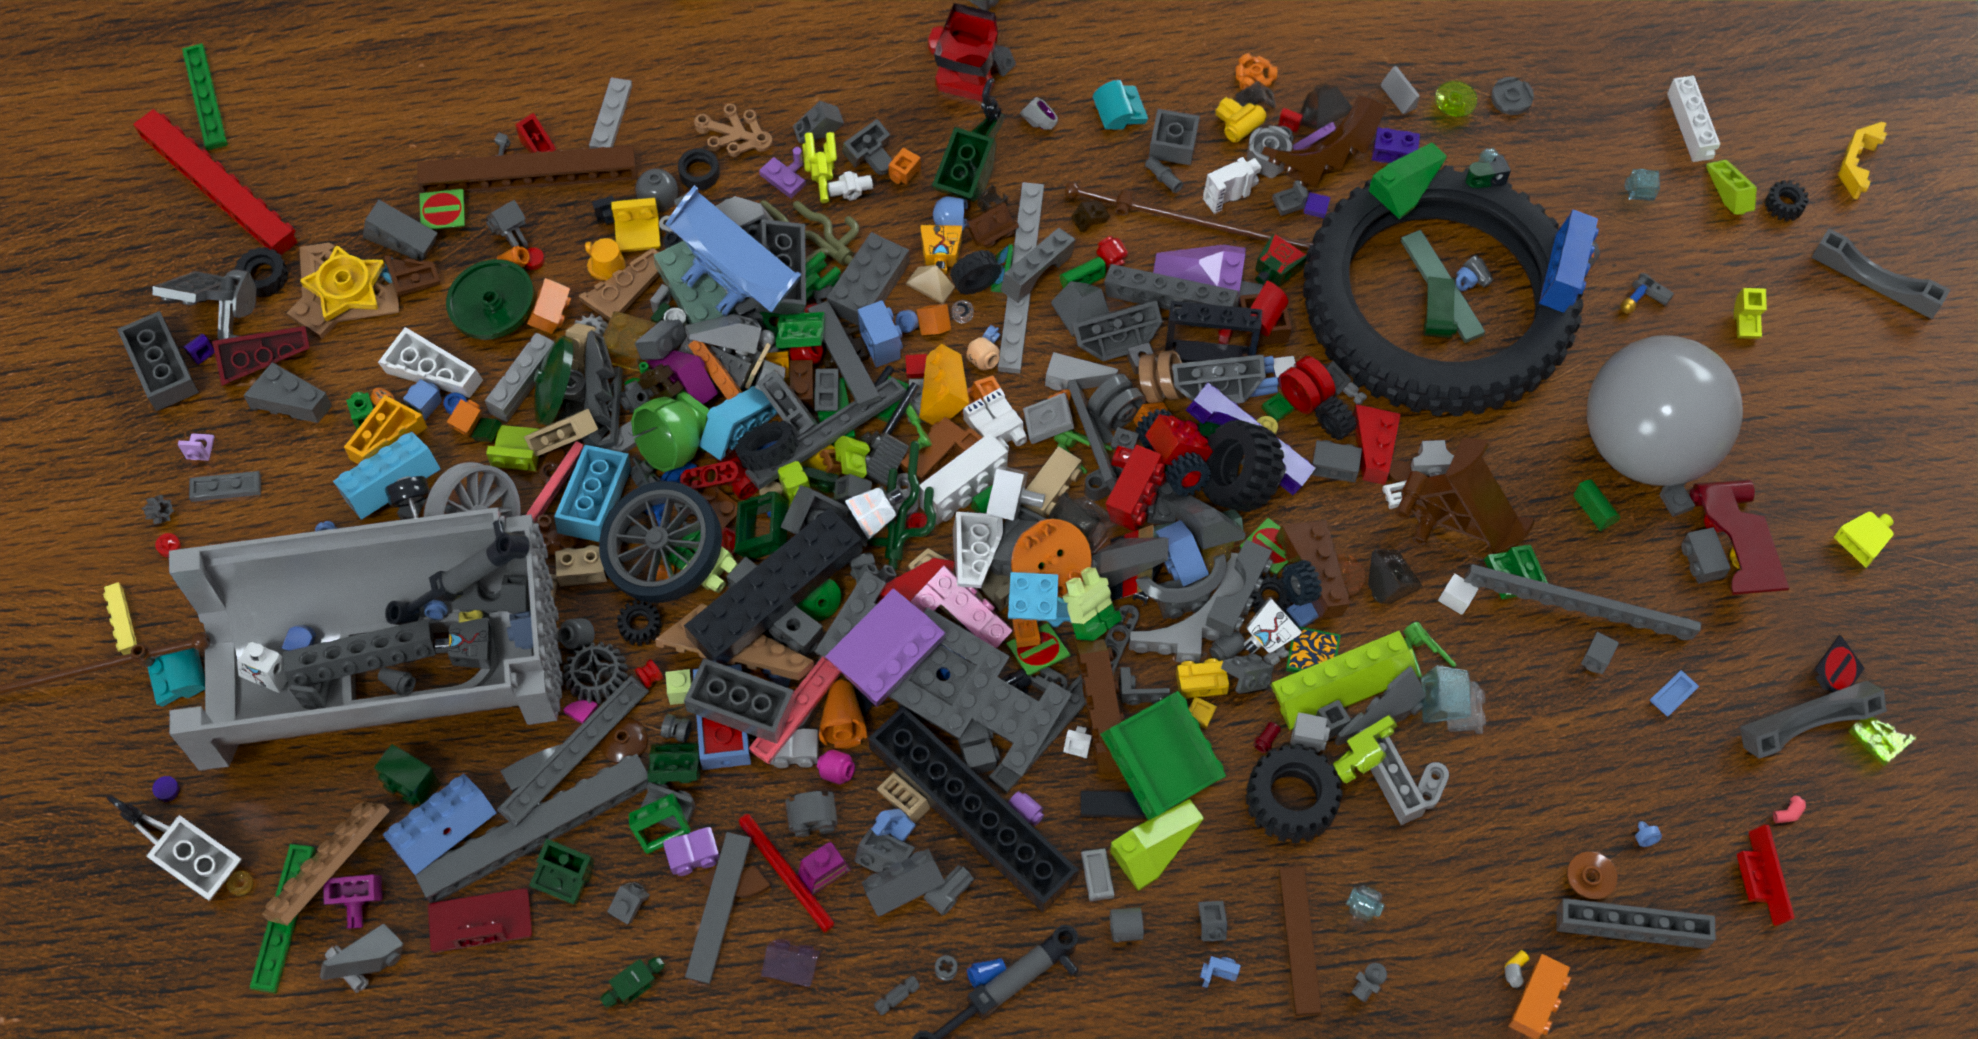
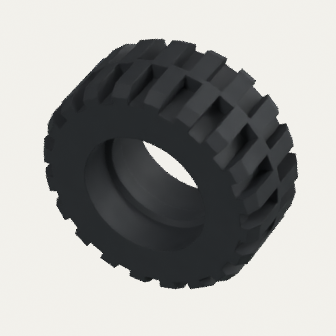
M1242 420L1226 422L1224 425L1216 428V432L1211 433L1208 437V445L1213 452L1205 463L1209 467L1211 475H1209L1210 480L1206 481L1207 485L1205 487L1201 486V488H1203L1202 491L1205 496L1216 505L1237 511L1250 512L1262 507V504H1266L1271 499L1270 496L1276 493L1278 489L1276 487L1278 483H1281V472L1284 470L1285 465L1282 462L1284 452L1280 449L1282 445L1279 439L1268 428ZM1244 455L1243 469L1239 477H1237L1238 466Z
M1295 744V747L1292 749L1289 748V745H1283L1278 752L1275 748L1268 751L1267 756H1262L1257 761L1256 766L1253 767L1246 788V804L1249 805L1248 812L1250 817L1256 818L1255 825L1259 829L1264 827L1266 829L1265 834L1269 837H1272L1273 834L1279 836L1278 841L1285 842L1286 838L1291 839L1292 843H1300L1301 838H1304L1307 842L1313 840L1315 834L1317 836L1322 835L1326 828L1330 827L1334 821L1342 799V790L1340 789L1342 783L1340 777L1335 776L1337 771L1334 765H1328V758L1323 754L1320 757L1316 755L1315 749L1303 750V745ZM1280 778H1299L1311 786L1316 795V802L1313 807L1307 810H1288L1274 799L1271 786Z

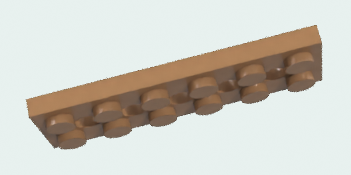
M363 802L357 804L351 811L352 815L335 828V834L318 847L317 854L302 864L298 875L295 878L289 879L284 884V890L279 896L272 898L266 904V910L262 915L268 921L288 925L390 810L384 804Z

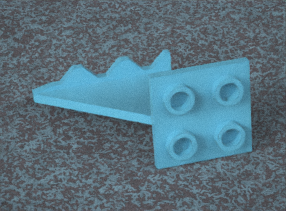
M1011 572L1008 619L1037 620V623L1043 620L1056 628L1064 621L1071 623L1067 609L1068 603H1064L1062 598L1057 597L1058 575Z

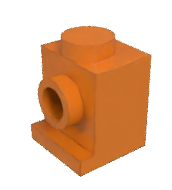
M903 147L888 165L891 180L897 184L902 182L907 185L913 176L921 171V157Z

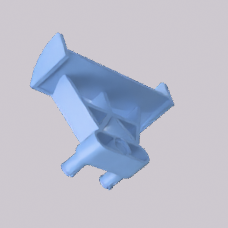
M695 185L682 199L665 224L684 240L695 256L692 262L693 265L680 279L684 283L687 282V286L692 288L702 274L707 273L725 288L728 294L715 307L719 312L722 310L721 314L725 317L738 302H743L746 297L754 298L772 313L801 279V273L792 271L703 197Z

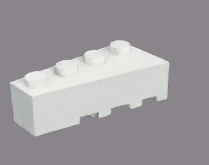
M406 327L378 362L387 374L414 382L422 379L427 383L432 382L441 390L460 393L468 398L472 396L483 381L475 368Z

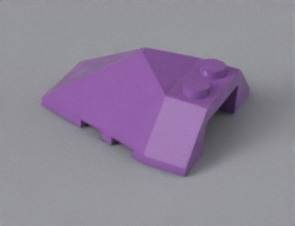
M1217 245L1157 253L1153 273L1238 290L1239 295L1246 248Z

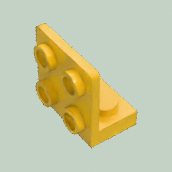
M655 198L611 202L615 220L616 243L621 252L650 250L652 248L659 249L661 247L658 209Z

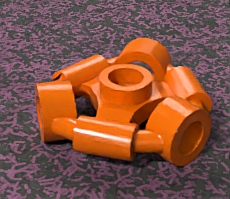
M1250 53L1244 54L1239 59V65L1236 66V79L1240 82V88L1244 92L1250 93L1252 90L1258 89L1260 91L1271 86V82L1277 80V66H1272L1270 64L1271 61L1261 56L1253 57ZM1268 68V78H1265L1263 70Z

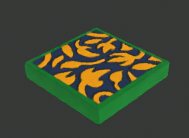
M1297 626L1302 633L1291 640L1286 671L1297 673L1336 657L1341 635Z

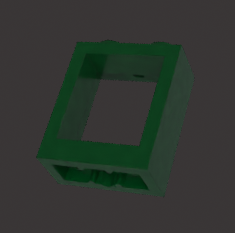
M770 491L764 495L750 497L747 500L738 502L734 552L743 558L747 557L749 560H754L771 555L787 541V530L781 528V525L788 512L789 500L778 492ZM771 511L770 533L754 538L756 515Z

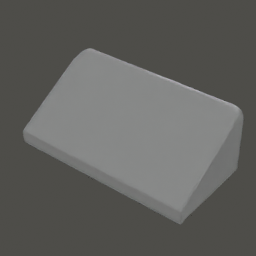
M1393 67L1382 81L1381 87L1401 113L1406 114L1416 109L1420 95L1398 67Z

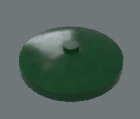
M501 259L485 260L468 267L456 277L447 293L446 309L452 323L461 333L475 339H496L515 331L527 320L534 307L535 289L529 275L519 265Z
M557 336L547 351L540 369L536 370L534 382L536 383L534 411L535 420L539 424L550 425L555 419L563 401L573 359V341L570 337Z

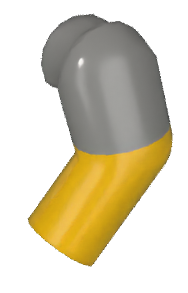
M1520 950L1504 967L1505 978L1514 988L1520 987L1523 984L1521 967L1530 960L1523 950Z

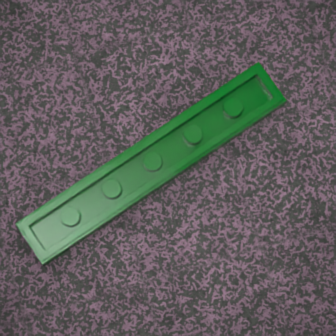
M201 43L182 48L205 148L209 151L228 146L205 47Z
M296 844L289 845L275 897H278L284 890L283 886L289 879L295 878L298 875L302 864L315 856L316 849L314 847ZM298 914L288 925L268 921L249 987L251 990L277 993Z

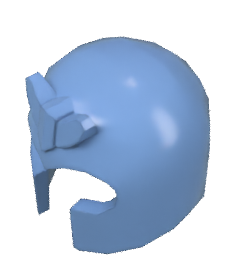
M944 197L938 200L933 210L935 225L962 226L963 231L967 219H963L964 208H968L967 200L955 197Z

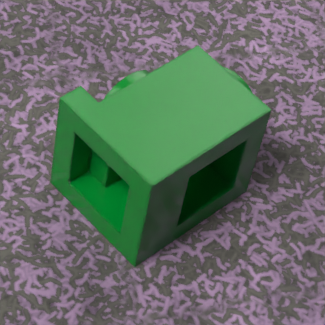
M356 392L351 395L350 399L346 400L352 421L357 430L374 409L368 393Z

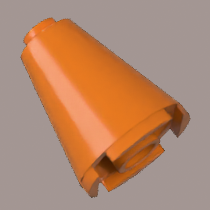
M837 680L828 691L819 727V740L826 746L828 742L834 744V748L847 749L860 745L861 739L867 738V728L853 685L846 680Z

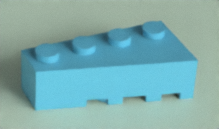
M752 386L745 392L739 393L735 397L727 399L722 404L714 406L709 410L707 414L708 421L699 446L721 460L726 456L725 451L728 448L731 450L735 449V445L738 444L739 438L744 436L743 434L747 431H752V428L756 426H762L763 423L776 416L778 412L761 390L756 389L755 386Z

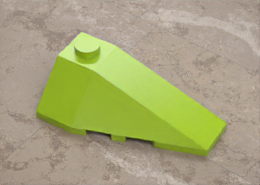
M1188 799L1159 816L1131 829L1111 842L1110 853L1135 888L1140 891L1160 877L1170 861L1177 855L1180 848L1204 820V817L1192 801Z

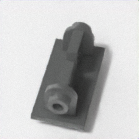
M633 458L636 465L631 468L630 475L636 486L640 487L661 481L653 471L654 467L648 461Z

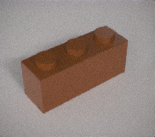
M944 417L940 422H935L927 434L932 445L919 450L917 478L920 484L938 472L954 456V441L965 432L947 417ZM906 452L900 462L901 473L908 474L910 452Z

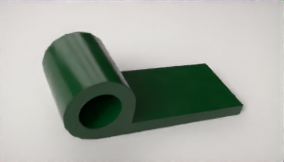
M1428 276L1427 313L1423 328L1424 336L1451 339L1452 335H1456L1457 322L1454 321L1455 279Z

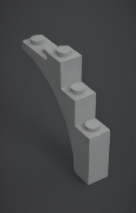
M1228 553L1226 572L1218 589L1198 612L1186 620L1167 628L1130 632L1129 650H1134L1138 653L1155 651L1163 655L1176 653V662L1194 661L1199 663L1202 638L1216 641L1224 635L1205 626L1207 616L1216 598L1232 596L1238 593L1244 586L1242 577L1234 569L1239 553ZM1244 611L1243 615H1248V612Z

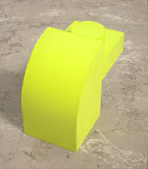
M1743 288L1738 293L1734 305L1737 338L1760 339L1762 337L1761 315L1767 310L1766 289Z

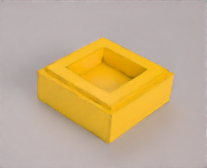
M1195 696L1189 710L1192 716L1198 720L1200 727L1207 729L1217 706Z

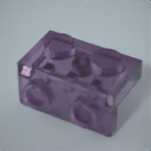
M784 939L771 941L767 946L761 976L810 987L820 952L815 951V948L809 945H800V947L790 945V942Z

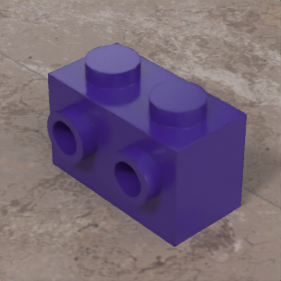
M1377 128L1372 161L1392 163L1418 150L1420 134L1410 131L1392 130L1390 128Z

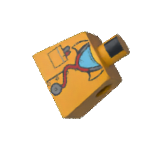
M921 225V243L926 266L937 265L945 275L947 267H953L957 263L962 243V226Z

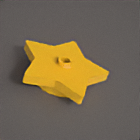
M336 246L330 258L319 267L318 271L300 279L303 287L320 298L323 317L325 321H329L350 308L378 309L373 286L385 268L383 260H361L349 255L342 248Z

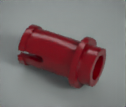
M1268 722L1261 735L1254 739L1255 749L1261 753L1270 751L1272 748L1271 744L1281 732V728L1274 722Z

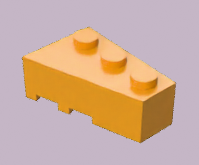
M384 395L344 448L349 459L359 464L362 460L369 459L377 454L381 448L393 444L404 434L413 432L417 436L427 429V425L422 414Z

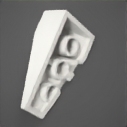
M956 512L953 526V550L958 587H982L1003 535V519L1001 517L984 513Z

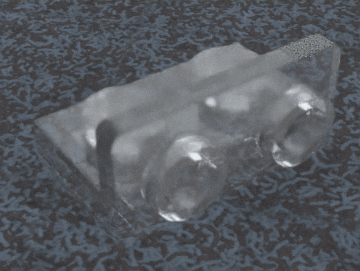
M1476 681L1447 684L1448 730L1450 732L1475 730L1477 734L1483 733L1482 726L1486 725L1485 713L1482 711V703H1485V692Z

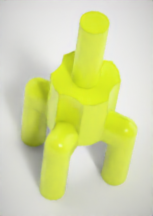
M833 132L826 134L827 143L823 144L824 152L815 153L813 133L805 134V143L802 145L805 171L811 172L812 180L819 183L821 203L829 202L827 181L833 178L834 161L837 159L835 135Z

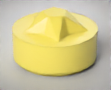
M1263 416L1257 420L1263 427L1268 428V430H1271L1276 435L1278 423L1274 418Z
M480 610L460 612L458 615L459 623L483 618V613Z

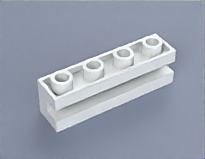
M1695 77L1674 78L1667 95L1693 162L1713 159L1715 156L1714 150L1719 148L1720 142Z

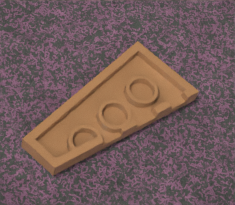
M654 248L650 249L630 262V266L621 271L619 269L613 273V277L604 283L601 281L587 294L584 292L579 295V300L614 323L660 275L654 266V255L659 252Z

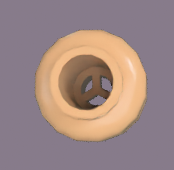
M977 338L968 345L967 358L978 369H992L999 362V349L987 338Z

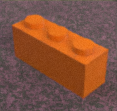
M1541 954L1535 963L1508 1027L1532 1039H1538L1542 1034L1546 1036L1552 1024V1021L1548 1020L1551 1012L1556 1013L1561 1003L1558 995L1561 990H1566L1571 977L1567 976L1570 967Z

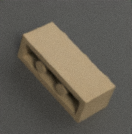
M586 409L524 436L530 450H534L535 456H539L583 438L598 430L589 409Z
M1058 446L1026 489L1045 494L1043 508L1022 504V506L1044 518L1047 515L1051 516L1057 507V501L1067 495L1070 489L1069 485L1072 481L1076 482L1081 476V460Z

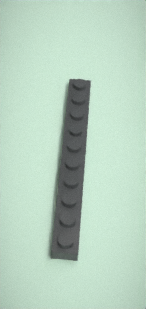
M1473 564L1469 567L1464 577V582L1470 583L1474 587H1486L1493 589L1497 593H1509L1517 595L1521 599L1537 600L1544 605H1556L1568 611L1576 610L1584 612L1588 616L1608 618L1611 622H1623L1631 624L1635 628L1651 629L1658 634H1670L1682 640H1692L1701 630V622Z

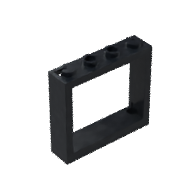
M1171 301L1164 351L1175 350L1182 363L1245 357L1243 353L1247 354V356H1254L1261 330L1262 309ZM1176 324L1252 332L1249 346L1174 339Z

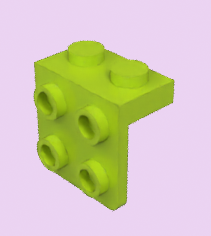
M500 426L495 446H488L486 455L490 465L498 468L536 471L539 456H535L534 450H530L524 436L538 429Z

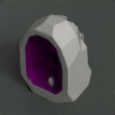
M1038 97L1032 100L1020 112L1021 116L1033 127H1040L1041 129H1052L1058 121L1054 111Z

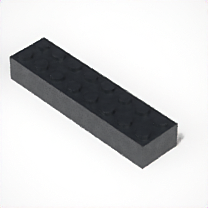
M829 507L684 625L687 638L708 660L722 665L726 664L863 551L862 538Z

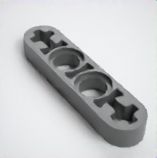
M1124 605L1119 609L1122 620L1110 628L1105 638L1106 646L1111 647L1112 652L1116 654V659L1110 662L1113 675L1128 645L1130 632L1134 631L1138 623L1139 613L1132 605ZM1131 613L1132 618H1129L1125 627L1123 625L1124 616ZM1122 632L1126 638L1123 641H1116L1112 637L1113 633Z

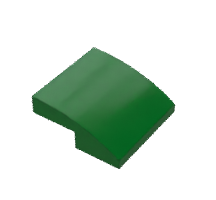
M825 312L780 315L777 323L776 348L821 346L824 334Z
M1531 545L1511 547L1508 552L1490 554L1484 559L1489 569L1548 583ZM1499 593L1502 600L1517 597V595L1509 593Z

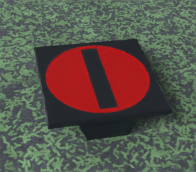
M1838 635L1815 667L1819 674L1815 676V679L1823 689L1834 693L1853 686L1865 668L1844 638Z

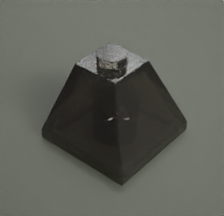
M1327 83L1315 86V90L1307 94L1300 114L1303 115L1301 126L1320 129L1348 115L1352 106L1336 86L1327 85Z
M1375 549L1372 552L1368 586L1372 590V596L1380 604H1392L1423 587L1398 550Z

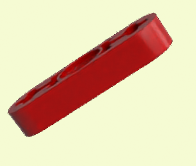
M726 461L687 469L681 474L680 483L697 491L736 483L742 479L744 471L741 464ZM732 468L735 470L731 475L723 474V472L731 471ZM711 470H714L716 473V478L713 482H709L707 477ZM692 476L700 477V480L689 483V479H692Z

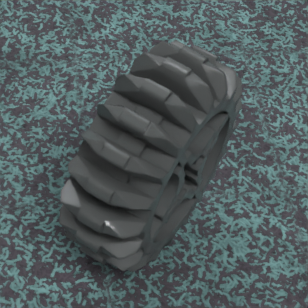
M591 641L590 647L586 648L585 645H581L580 652L573 649L574 657H567L568 664L563 667L566 672L563 674V678L566 681V688L571 690L572 696H578L580 701L587 698L588 703H592L596 699L598 704L601 705L602 698L606 697L607 700L624 683L623 681L628 679L626 673L628 672V666L625 664V657L623 655L620 656L621 652L618 648L613 650V645L610 643L605 647L602 641L599 642L598 646H595L594 642ZM598 659L607 660V661L611 662L612 664H609V665H608V662H607V663H601V662L598 661ZM595 666L597 667L598 674H596V680L593 673L595 672ZM579 681H583L584 683L590 682L594 685V687L585 686L581 684Z

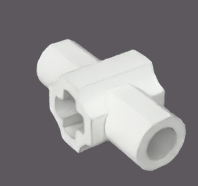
M852 171L844 172L843 175L839 176V181L828 183L830 197L843 194V197L848 200H855L862 195V191L873 189L870 175L858 177L857 173H852Z

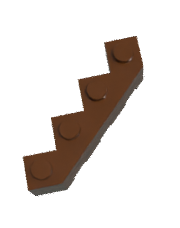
M1104 639L1076 643L1077 664L1082 677V690L1087 706L1089 731L1093 739L1094 761L1099 774L1120 771L1100 735L1124 721L1123 712H1119L1116 694H1119L1118 682L1116 679H1113L1110 663L1113 661L1111 647L1106 646Z

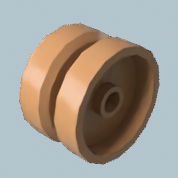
M1175 350L1163 351L1159 354V357L1154 353L1140 357L1139 379L1142 392L1148 403H1160L1165 398L1177 400L1184 397V394L1174 387L1172 364L1182 363Z

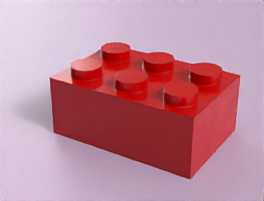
M1139 445L1135 446L1105 503L1112 523L1132 531H1136L1139 525L1142 526L1147 516L1146 511L1149 506L1154 504L1158 487H1162L1166 481L1165 464H1163L1161 454Z

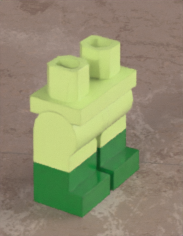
M700 530L684 536L682 541L700 542ZM722 546L715 567L701 584L705 589H711L717 593H720L726 584L719 576L724 570L730 573L738 565L734 557ZM675 547L673 549L688 562L695 555L685 547ZM673 553L669 554V561L676 568L683 570L687 566Z
M1085 568L1081 571L1083 582L1081 578H1072L1066 582L1068 593L1063 596L1064 603H1068L1067 609L1076 639L1094 641L1104 634L1107 629L1120 622L1122 617L1120 611L1114 610L1110 599V589L1107 586L1109 585L1107 578H1100L1096 568Z

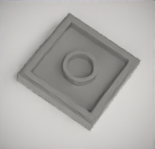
M1065 393L1023 408L1029 440L1032 444L1074 429L1070 406Z

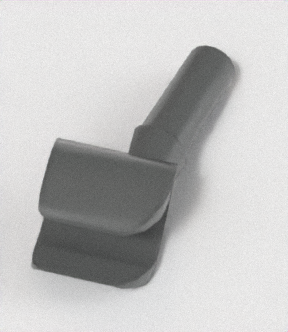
M498 133L495 137V144L500 146L498 156L504 155L505 149L510 146L508 136L502 133Z

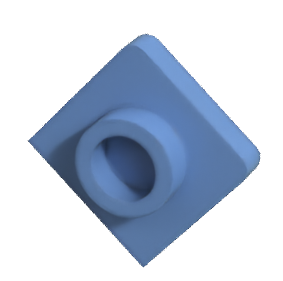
M901 809L885 810L877 816V822L871 830L877 836L891 834L894 838L904 842L915 828V824Z
M1211 956L1209 964H1203L1200 978L1205 979L1203 987L1208 988L1211 975L1236 982L1241 965L1235 964L1236 962L1230 958L1222 957L1219 959Z

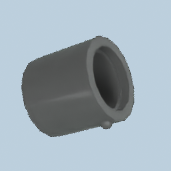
M1140 907L1110 910V929L1113 942L1143 940V919Z

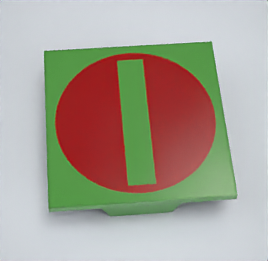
M463 189L420 193V223L430 229L465 226Z
M1267 518L1247 540L1272 551L1270 560L1273 563L1270 571L1277 574L1288 564L1281 544L1278 545L1275 540L1281 527Z
M1048 623L1038 627L1040 645L1017 648L1015 639L1007 642V646L1028 676L1070 656V653Z

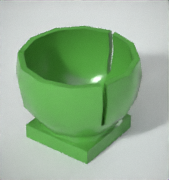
M684 390L677 393L675 399L661 397L637 407L631 419L633 436L656 427L634 438L641 455L652 467L662 472H667L687 464L694 458L698 448L701 451H705L699 444L708 421L707 414L709 409Z

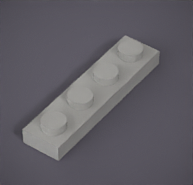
M617 78L610 79L589 144L590 149L613 147L632 89V81Z

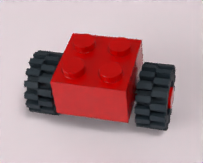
M1155 409L1154 413L1148 412L1149 416L1141 417L1143 421H1138L1137 425L1139 427L1135 429L1139 434V440L1145 448L1162 455L1163 463L1168 465L1167 469L1169 470L1165 471V478L1174 492L1180 496L1182 494L1183 496H1188V493L1194 495L1195 490L1201 491L1200 487H1205L1207 485L1206 481L1210 480L1209 475H1211V471L1205 462L1213 451L1208 445V440L1198 431V426L1190 420H1179L1165 409H1161V411Z

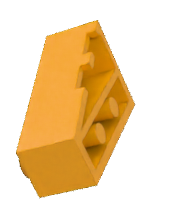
M940 344L926 356L919 418L931 425L937 421L940 422L944 417L950 420L969 404L962 356L943 344Z

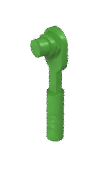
M910 403L905 412L912 425L917 427L920 435L917 440L920 444L919 450L926 446L930 447L932 442L921 427V421Z

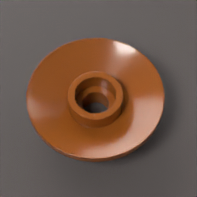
M1588 851L1576 855L1571 860L1567 869V878L1570 886L1578 895L1590 900H1600L1609 896L1615 889L1617 871L1607 857L1597 852ZM1591 875L1594 878V882L1588 881L1586 876Z

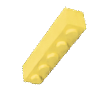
M118 582L104 587L105 593L103 595L105 600L108 601L106 607L112 617L110 618V623L112 627L114 626L113 635L118 642L116 643V648L118 652L121 651L123 655L131 653V649L137 644L124 589Z

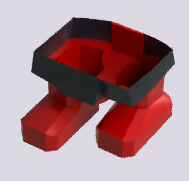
M953 3L944 27H933L928 38V49L931 54H934L936 65L939 66L935 77V86L939 91L982 102L983 88L988 79L993 78L990 69L993 64L992 53L998 37L997 20L994 12Z

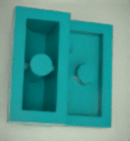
M1115 80L1102 85L1093 94L1094 102L1105 129H1124L1127 124H1145L1148 120L1136 86H1123L1121 80Z
M195 648L159 656L148 667L156 705L163 707L182 696L190 698L205 690V675L199 651Z

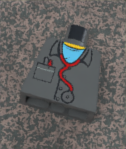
M480 618L450 625L449 638L435 640L436 653H448V657L454 666L491 669L492 625L489 618Z

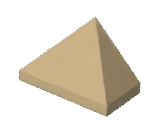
M937 265L918 267L906 282L907 286L941 304H944L955 290V286Z

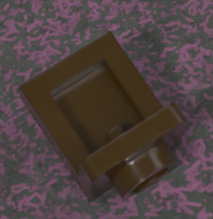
M1100 201L1081 202L1071 218L1080 232H1085L1090 224L1106 223L1110 216Z

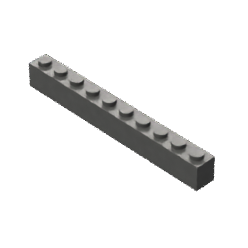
M637 754L626 756L613 767L603 768L596 776L590 779H583L568 791H560L553 796V799L545 803H539L516 827L508 821V823L500 827H492L485 835L478 839L468 840L464 843L463 847L444 853L440 859L430 863L415 875L429 903L438 902L544 845L546 839L553 840L647 789L649 783L647 771Z

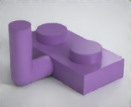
M799 147L793 149L794 162L788 167L773 157L759 170L761 177L789 198L795 196L806 185L805 180L795 173L803 165L802 151Z

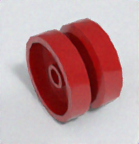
M1304 356L1294 364V367L1285 370L1278 378L1281 391L1288 402L1304 414L1312 413L1320 403L1335 395V383L1331 375L1318 360L1311 356Z

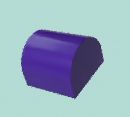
M202 333L183 347L197 365L215 353L212 344Z

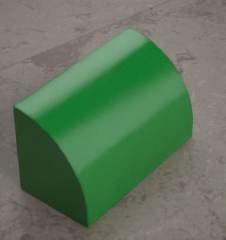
M1592 479L1579 483L1573 497L1599 531L1619 522L1621 516Z

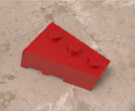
M1356 404L1352 416L1356 419L1355 439L1358 448H1362L1360 459L1362 480L1385 485L1390 471L1400 414Z

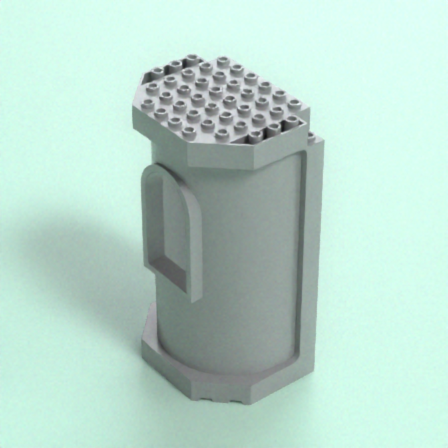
M497 507L169 551V573L198 613L199 621L204 624L205 633L210 637V646L205 650L206 712L201 706L170 710V735L198 770H207L230 766L240 744L513 706L520 707L527 725L557 721L558 712L560 711V698H562L561 686L564 685L563 673L560 671L559 664H562L561 650H558L557 643L560 642L559 628L556 627V621L559 620L554 598L551 596L553 580L552 576H549L548 565H546L545 558H548L547 546L544 544L542 533L540 534L539 523H534L532 515L506 518L501 516ZM495 520L503 521L505 532L526 535L529 539L530 548L527 556L522 559L514 558L480 579V584L488 592H497L501 589L504 575L528 576V605L526 611L531 610L533 648H516L514 641H509L507 627H511L509 617L511 613L508 611L486 613L480 610L483 613V618L488 617L492 625L491 669L481 668L471 680L461 685L411 692L408 695L395 694L357 700L356 674L331 679L332 683L326 707H317V709L309 710L303 708L291 693L288 681L281 692L278 693L244 679L238 674V658L249 642L260 644L263 647L278 652L283 657V652L288 651L282 649L288 630L297 625H306L314 630L316 637L313 645L398 626L389 624L386 620L385 610L388 603L393 600L405 602L416 600L431 590L430 576L438 571L452 569L495 542L496 536L493 527ZM443 601L448 607V612L441 620L427 617L424 613V606L419 608L420 615L418 621L428 619L433 633L448 632L450 625L459 623L458 615L461 612L460 610L453 609V602Z

